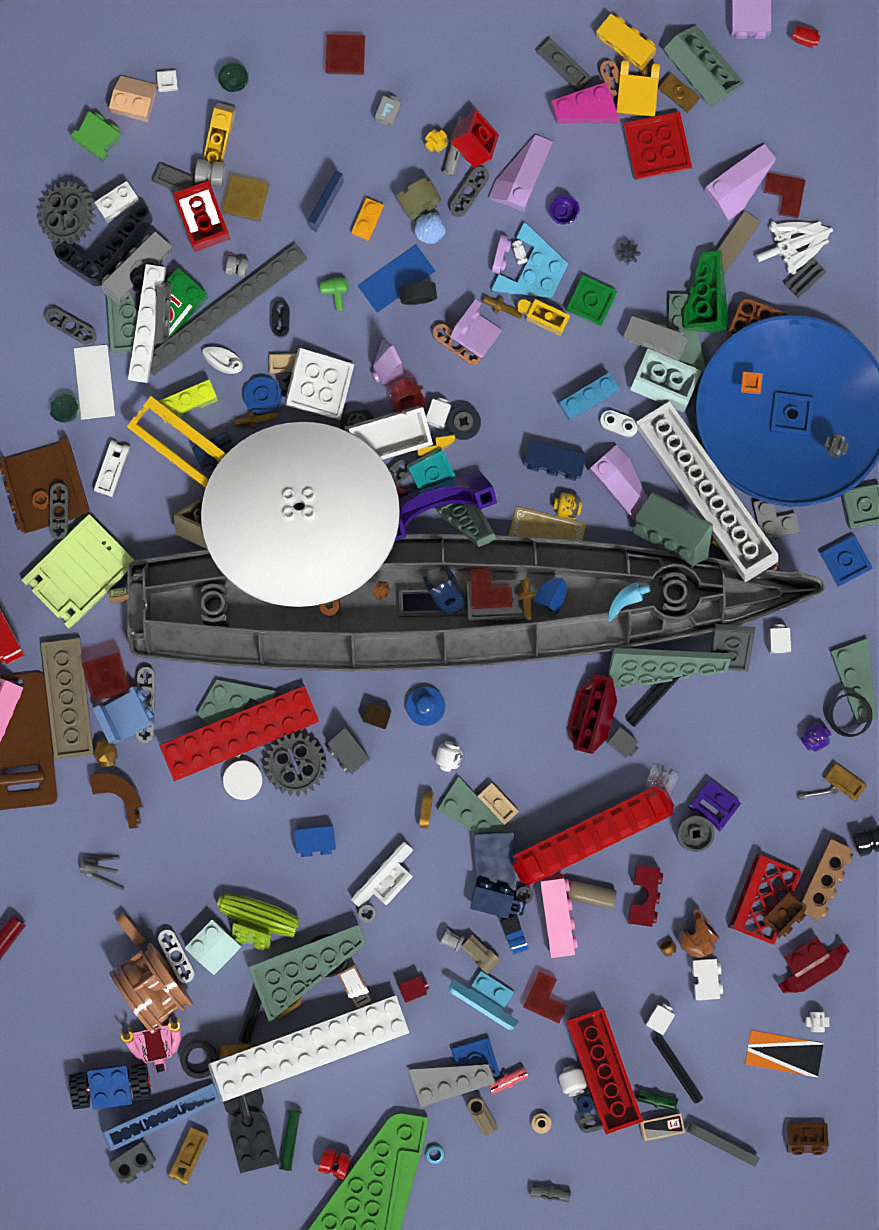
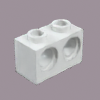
M126 181L94 203L108 223L137 204L139 199Z

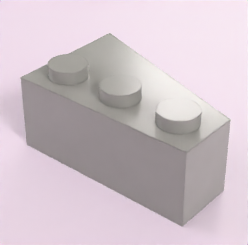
M640 315L638 318L631 317L623 336L626 341L646 349L649 348L677 361H680L688 339L684 336L685 333L677 329H668L666 325L658 322L656 324L651 323L648 318Z

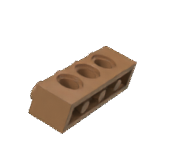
M828 840L801 899V902L807 906L804 912L807 916L820 921L821 918L824 919L827 915L829 908L826 906L829 900L832 901L837 892L835 886L837 882L841 883L845 875L843 869L846 864H850L853 858V854H851L852 848L835 840ZM832 857H836L839 860V866L835 869L829 864ZM824 875H828L831 878L829 886H824L821 883V878ZM816 893H820L823 896V901L820 904H816L813 901V896Z

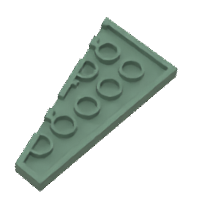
M614 648L607 677L613 678L615 687L622 686V689H626L632 684L651 685L673 681L672 678L683 676V679L691 678L690 675L699 673L703 676L724 673L728 671L731 656L730 653Z
M359 924L248 967L269 1023L366 944Z

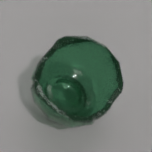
M229 63L224 65L218 73V82L226 91L237 92L247 86L249 73L245 66L239 63Z
M70 394L58 395L51 402L50 416L57 422H73L80 411L78 400Z

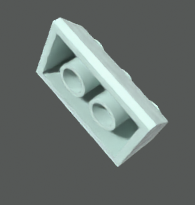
M648 348L630 390L662 404L670 401L676 410L684 413L701 370Z

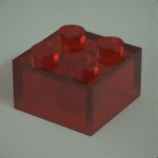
M121 653L82 663L93 702L131 692L129 689L131 688Z

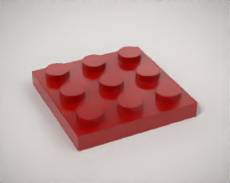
M680 112L623 124L635 181L692 169Z

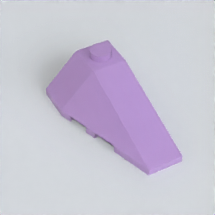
M763 144L706 186L704 192L723 216L730 221L745 208L772 167L776 157Z

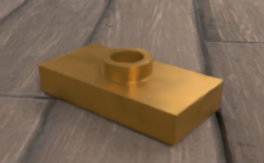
M672 73L658 88L686 113L700 100V97Z

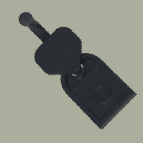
M261 1088L224 1101L226 1112L234 1116L230 1133L240 1173L279 1164L269 1121L263 1113L259 1112L264 1103Z

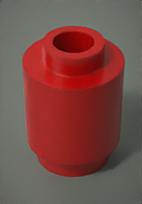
M801 24V26L796 25L791 40H794L797 44L813 48L814 45L818 46L821 35L818 34L819 30Z

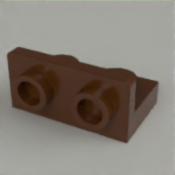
M827 1123L787 1124V1153L802 1155L804 1153L822 1155L827 1153L829 1146Z

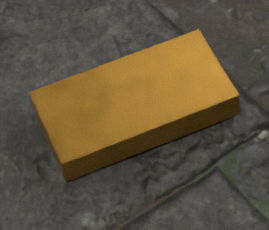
M837 763L833 764L823 778L855 802L867 787L865 783Z

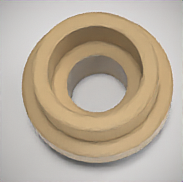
M542 1113L534 1116L532 1119L534 1131L540 1134L548 1132L551 1128L549 1116ZM540 1120L545 1121L544 1127L538 1126Z

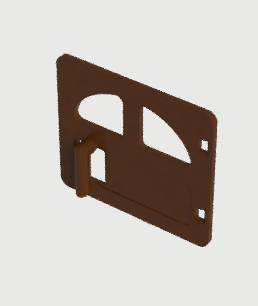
M38 672L1 676V679L9 682L11 680L23 679V686H20L23 687V690L0 742V810L52 805L57 801L58 795L45 676ZM38 766V771L6 774V769L10 767ZM40 783V789L14 793H9L8 786Z

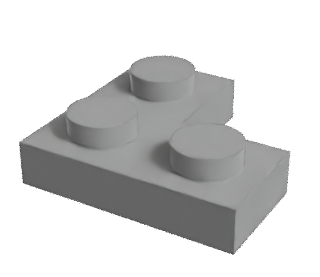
M763 501L753 502L757 524L767 539L800 533L796 513L777 517L774 504Z

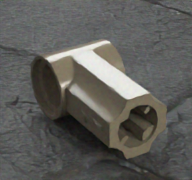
M473 935L461 946L487 975L501 961Z
M478 1096L471 1097L467 1102V1109L483 1136L489 1135L499 1127L484 1101ZM474 1101H479L482 1104L479 1111L471 1109V1104Z

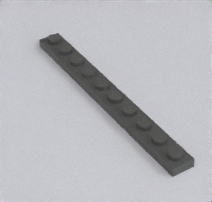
M295 243L155 349L150 369L153 376L157 375L306 262L308 259Z

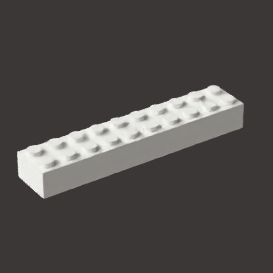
M670 401L637 421L639 433L700 518L713 524V538L744 582L749 581L778 562V553Z
M392 996L208 1064L219 1099L221 1102L403 1036L408 1034L409 1030L397 996Z

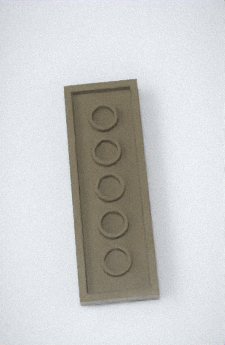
M81 639L41 643L54 759L94 755Z

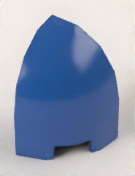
M563 578L548 580L539 589L533 601L539 605L542 604L549 607V611L558 614L566 597L567 588L565 580Z

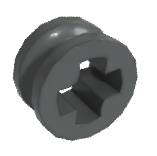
M520 887L516 891L515 897L521 899L519 892L527 890L530 898H526L525 901L526 904L530 903L533 899L532 890L528 887Z

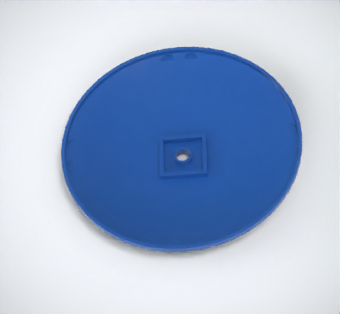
M799 315L777 316L755 322L741 329L716 351L709 361L699 385L696 401V419L699 436L707 455L723 477L745 494L769 504L789 507L811 506L833 500L847 493L865 479L879 460V363L866 346L851 333L833 323L814 317ZM743 372L763 374L760 394L741 392ZM795 410L798 417L790 419L787 416V412ZM832 434L845 437V443L849 444L846 454H841L840 458L829 456L826 454L827 449L823 448L826 438H831Z

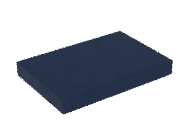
M334 172L308 220L311 230L317 232L344 183L342 173Z
M514 831L474 833L476 881L480 883L481 881H488L492 883V886H507L511 890H516V875L512 866L514 861L512 856L515 855Z

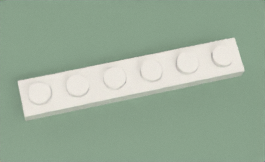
M147 264L145 267L128 380L149 382L155 344L157 285L164 283L166 267Z

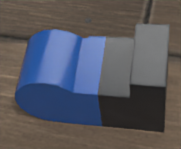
M518 916L500 921L513 955L528 950Z

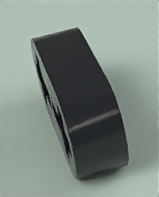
M279 300L272 306V332L277 338H284L289 333L290 309L285 301ZM279 305H283V308L286 309V311H283L282 317H279V312L275 311L279 308ZM279 321H282L283 327L286 328L281 334L278 333V330H275V328L279 327Z

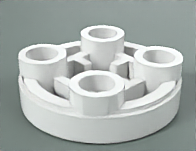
M244 760L232 763L226 769L223 776L225 790L229 795L239 800H247L254 797L260 791L263 783L259 768L252 762Z

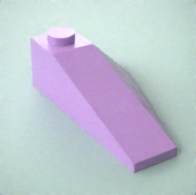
M534 135L496 179L489 199L525 212L553 141Z
M386 339L381 341L373 365L374 372H372L376 383L380 382L382 386L403 376L402 362L394 346Z
M616 445L596 462L588 472L635 522L636 515L648 498L630 459Z

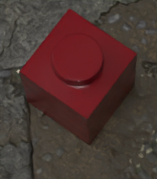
M421 976L398 984L405 1003L427 995L426 990L429 989L426 979H421Z

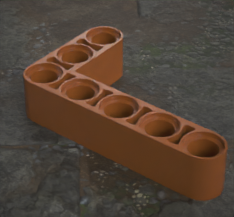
M744 299L737 308L724 342L738 332L735 329L736 323H742L744 327H747L751 322L761 321L760 313L762 312L768 313L770 318L786 316L788 314L751 299ZM742 306H750L752 312L748 314L744 313L742 311Z

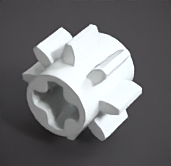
M810 1012V1017H805V1027H810V1032H825V1027H830L829 1017H825V1012Z

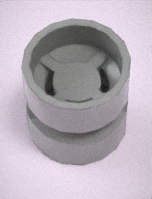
M198 159L195 184L209 181L211 186L223 187L226 163L214 161L213 164H210L209 160Z

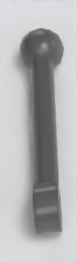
M831 787L829 790L806 794L801 792L798 794V799L804 800L806 797L829 793L835 795L838 793V788Z

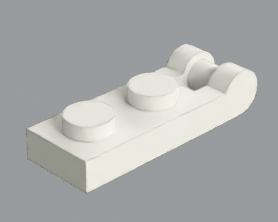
M113 440L110 442L94 488V492L112 498L130 451V446L125 444L124 446L117 444L118 442ZM115 451L121 453L119 458L113 456Z

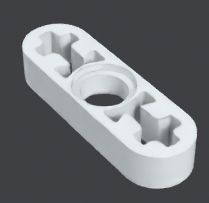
M171 930L162 931L159 934L158 941L178 980L183 983L192 981L195 971L176 934ZM165 933L172 935V945H175V943L178 945V947L172 948L169 952L166 950V948L170 947L169 944L162 941L165 938ZM175 950L182 953V959L179 962H174L171 959V954ZM186 961L187 965L183 966L186 971H191L189 979L182 978L180 975L183 973L181 967L176 969L175 965H180Z

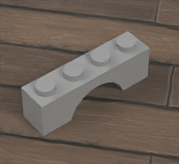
M156 232L151 236L147 235L142 240V245L138 249L135 247L129 253V258L125 262L123 260L119 262L115 267L116 271L112 275L107 274L102 280V291L118 306L132 293L133 285L130 280V273L133 269L143 264L159 266L171 254L172 246Z

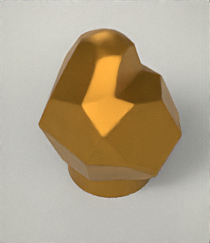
M103 738L97 741L93 756L97 763H100V768L116 765L115 759H117L118 753L115 745L110 744L107 739Z

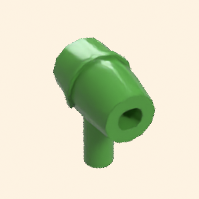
M335 277L320 281L321 294L334 295L336 311L343 310L342 293H347L349 289L346 277Z

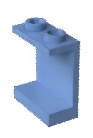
M131 687L129 688L131 692L105 706L98 705L93 708L110 744H117L156 723L153 718L155 714L152 708L147 705L145 701L146 695L142 689Z

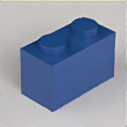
M334 826L294 830L296 854H301V857L313 856L312 852L328 855L332 854V850H336Z

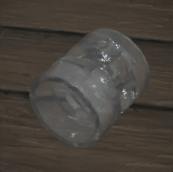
M653 762L645 786L652 788L660 785V787L667 789L669 795H671L676 785L679 771L671 768L666 770L663 765Z

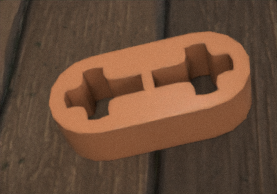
M605 61L600 67L603 83L607 82L611 96L618 97V92L611 90V88L613 87L612 81L615 82L616 86H619V70L613 61ZM606 66L613 68L611 72L612 77L609 76L608 72L604 73Z
M121 913L115 918L138 948L146 942L145 938L125 913Z

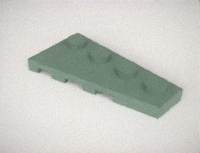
M669 294L668 329H677L685 333L684 336L688 339L679 362L704 372L706 366L698 332L684 329L685 304L688 303L689 294Z

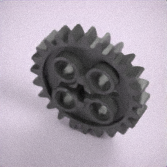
M70 181L67 183L61 182L60 185L54 184V190L48 189V196L43 194L45 202H39L43 208L38 209V212L42 213L38 219L43 221L39 227L45 228L43 234H47L48 239L60 244H73L74 241L80 242V236L86 238L85 231L91 232L88 226L89 224H95L91 221V218L97 216L92 213L97 207L91 206L95 199L89 198L91 193L86 191V187Z
M292 733L290 739L284 735V741L277 738V746L271 743L273 751H266L270 758H264L265 761L269 762V765H265L264 768L269 769L270 772L266 773L265 776H272L269 783L276 782L274 789H278L281 786L282 794L288 790L289 796L292 795L293 791L296 792L297 796L300 795V791L307 795V788L314 791V783L320 786L318 778H325L321 772L327 771L326 768L322 767L327 761L321 758L326 754L319 753L322 746L315 747L316 740H313L311 743L309 742V735L305 740L302 733L299 734L298 738H295L294 733ZM305 747L307 754L304 757H298L296 755L297 748ZM289 748H292L295 760L301 762L298 768L303 778L302 781H299L295 768L290 767L293 761L288 751ZM282 753L288 755V762L285 764L278 762V756ZM306 765H311L314 769L310 776L303 774V768ZM287 772L295 774V780L291 783L284 780Z

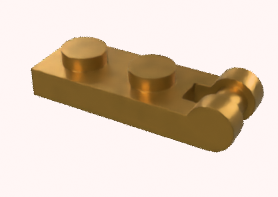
M190 1127L168 1178L172 1180L175 1178L181 1181V1184L187 1185L209 1134ZM180 1166L187 1169L185 1174L178 1171Z

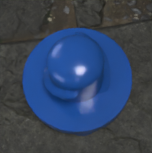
M418 688L407 699V714L418 725H433L444 715V698L434 688Z

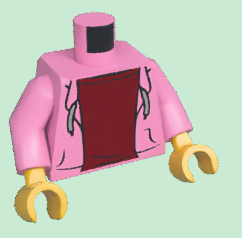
M169 1018L168 1025L162 1028L157 1027L156 1032L153 1034L149 1030L132 1034L131 1028L128 1027V1034H123L122 1030L120 1031L121 1039L125 1041L130 1052L138 1060L144 1061V1063L153 1062L155 1073L166 1071L165 1059L173 1057L181 1042V1019L178 1018L177 1023H172L171 1018Z

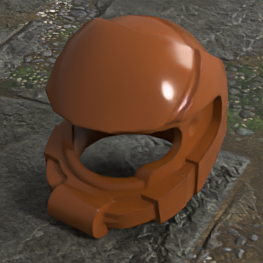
M695 909L693 915L696 918V932L693 934L687 928H681L679 943L680 947L689 955L703 958L713 953L716 948L715 942L720 937L705 918L703 912Z

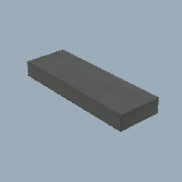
M551 38L537 50L536 53L577 92L591 79V76Z
M169 282L157 285L155 343L160 344L169 340L172 284Z

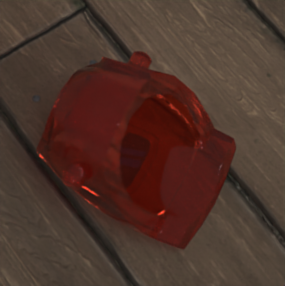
M405 378L392 382L389 395L394 413H402V410L415 406H421L424 409L425 399L421 391L423 390V385H419L415 378Z

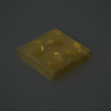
M232 175L222 211L223 214L261 222L270 185Z

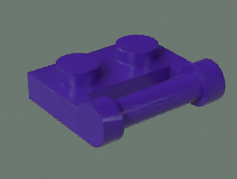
M709 780L688 808L692 811H697L714 824L718 831H721L741 803L713 781ZM703 799L722 813L724 817L720 820L699 803Z

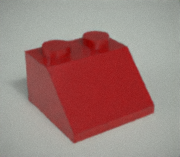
M475 108L454 129L451 143L464 156L465 160L475 168L492 159L499 134Z

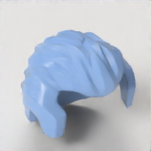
M431 212L418 217L414 232L419 240L428 244H434L441 240L446 233L441 215L437 212Z

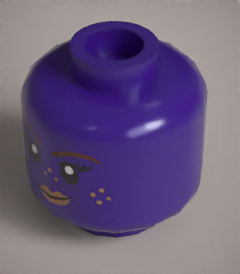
M815 723L803 730L801 740L808 751L818 752L830 744L829 736H831V733L826 725L822 727L821 724Z

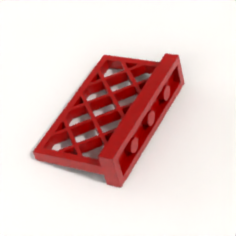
M756 854L728 928L775 945L777 933L773 931L771 939L765 938L761 929L768 927V925L765 924L760 927L756 917L763 913L767 915L768 911L778 904L779 901L775 892L785 889L786 893L790 891L794 894L802 871ZM768 863L775 865L778 873L768 877L766 873ZM788 871L795 873L793 881L786 884L782 874ZM779 876L783 886L774 890L770 880ZM767 881L771 891L761 895L759 886ZM772 894L776 904L767 908L763 898ZM760 900L764 910L754 914L752 905ZM753 918L757 928L752 931L745 930L746 921Z

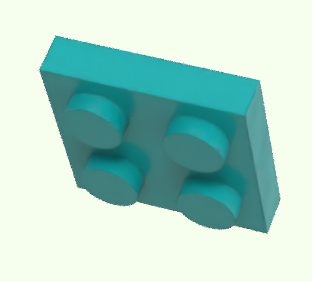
M441 447L406 465L419 491L456 478Z

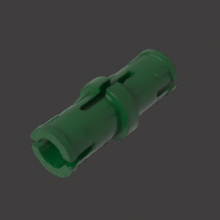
M639 1089L637 1102L651 1104L655 1108L659 1106L673 1111L676 1110L678 1098L663 1096L660 1092L656 1094Z

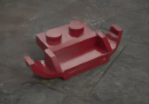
M815 937L784 957L793 975L782 981L778 986L783 994L804 992L837 971L850 952L844 943L827 953L818 937Z

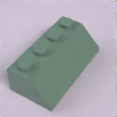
M697 25L677 34L664 48L668 57L675 62L681 73L689 79L692 86L704 97L705 102L712 108L722 103L745 84Z
M653 492L636 515L634 534L693 566L708 558L713 524Z

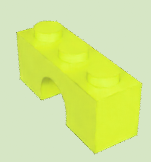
M207 380L158 402L176 416L182 417L185 412L191 409L203 408L217 402L218 398L210 380Z

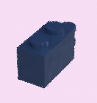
M476 881L470 909L508 919L510 913L522 916L526 901L515 898L514 891L507 886L496 887L492 886V883L488 881H481V883ZM512 903L517 904V908H512Z

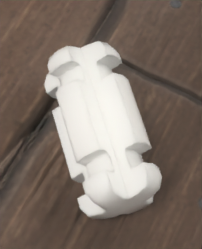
M521 240L512 243L519 265L528 261L524 246L521 245Z

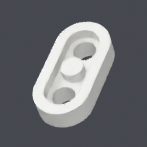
M612 410L604 412L601 416V426L607 431L627 438L637 433V422L631 417ZM612 417L614 422L608 423L607 418ZM626 424H631V425H632V429H631V430H627V429L625 428V425H626Z

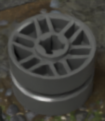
M689 817L680 823L677 829V840L681 847L689 852L704 851L714 840L713 826L703 817ZM693 831H698V838L693 837Z

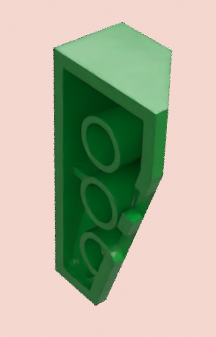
M721 250L702 252L695 272L694 284L690 288V297L684 308V329L706 333L728 331V309Z

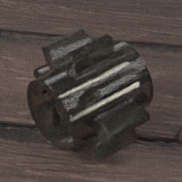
M630 240L626 245L621 243L620 247L622 250H617L616 254L621 255L619 262L625 261L627 266L631 261L637 263L635 256L641 255V252L636 251L638 244L632 245ZM626 250H627L628 252H629L630 250L633 251V252H632V256H630V255H627V256H626V255H625Z

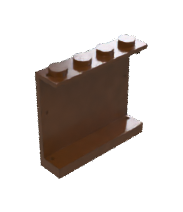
M68 438L61 439L60 443L10 458H0L1 475L5 474L7 481L4 482L5 490L11 494L12 498L9 501L12 512L16 511L18 518L15 519L17 530H21L23 534L50 527V504L45 509L36 508L32 504V496L36 491L41 490L47 491L50 496V489L56 483H62L68 488L69 521L91 514ZM61 487L58 488V491L54 492V494L58 495V501L54 500V503L60 502L65 504V501H61V494L65 493V491L61 490ZM61 506L54 509L56 517H62L65 513V509ZM54 520V523L57 522L58 524H60L61 522H62V523L65 522V520H63V521Z

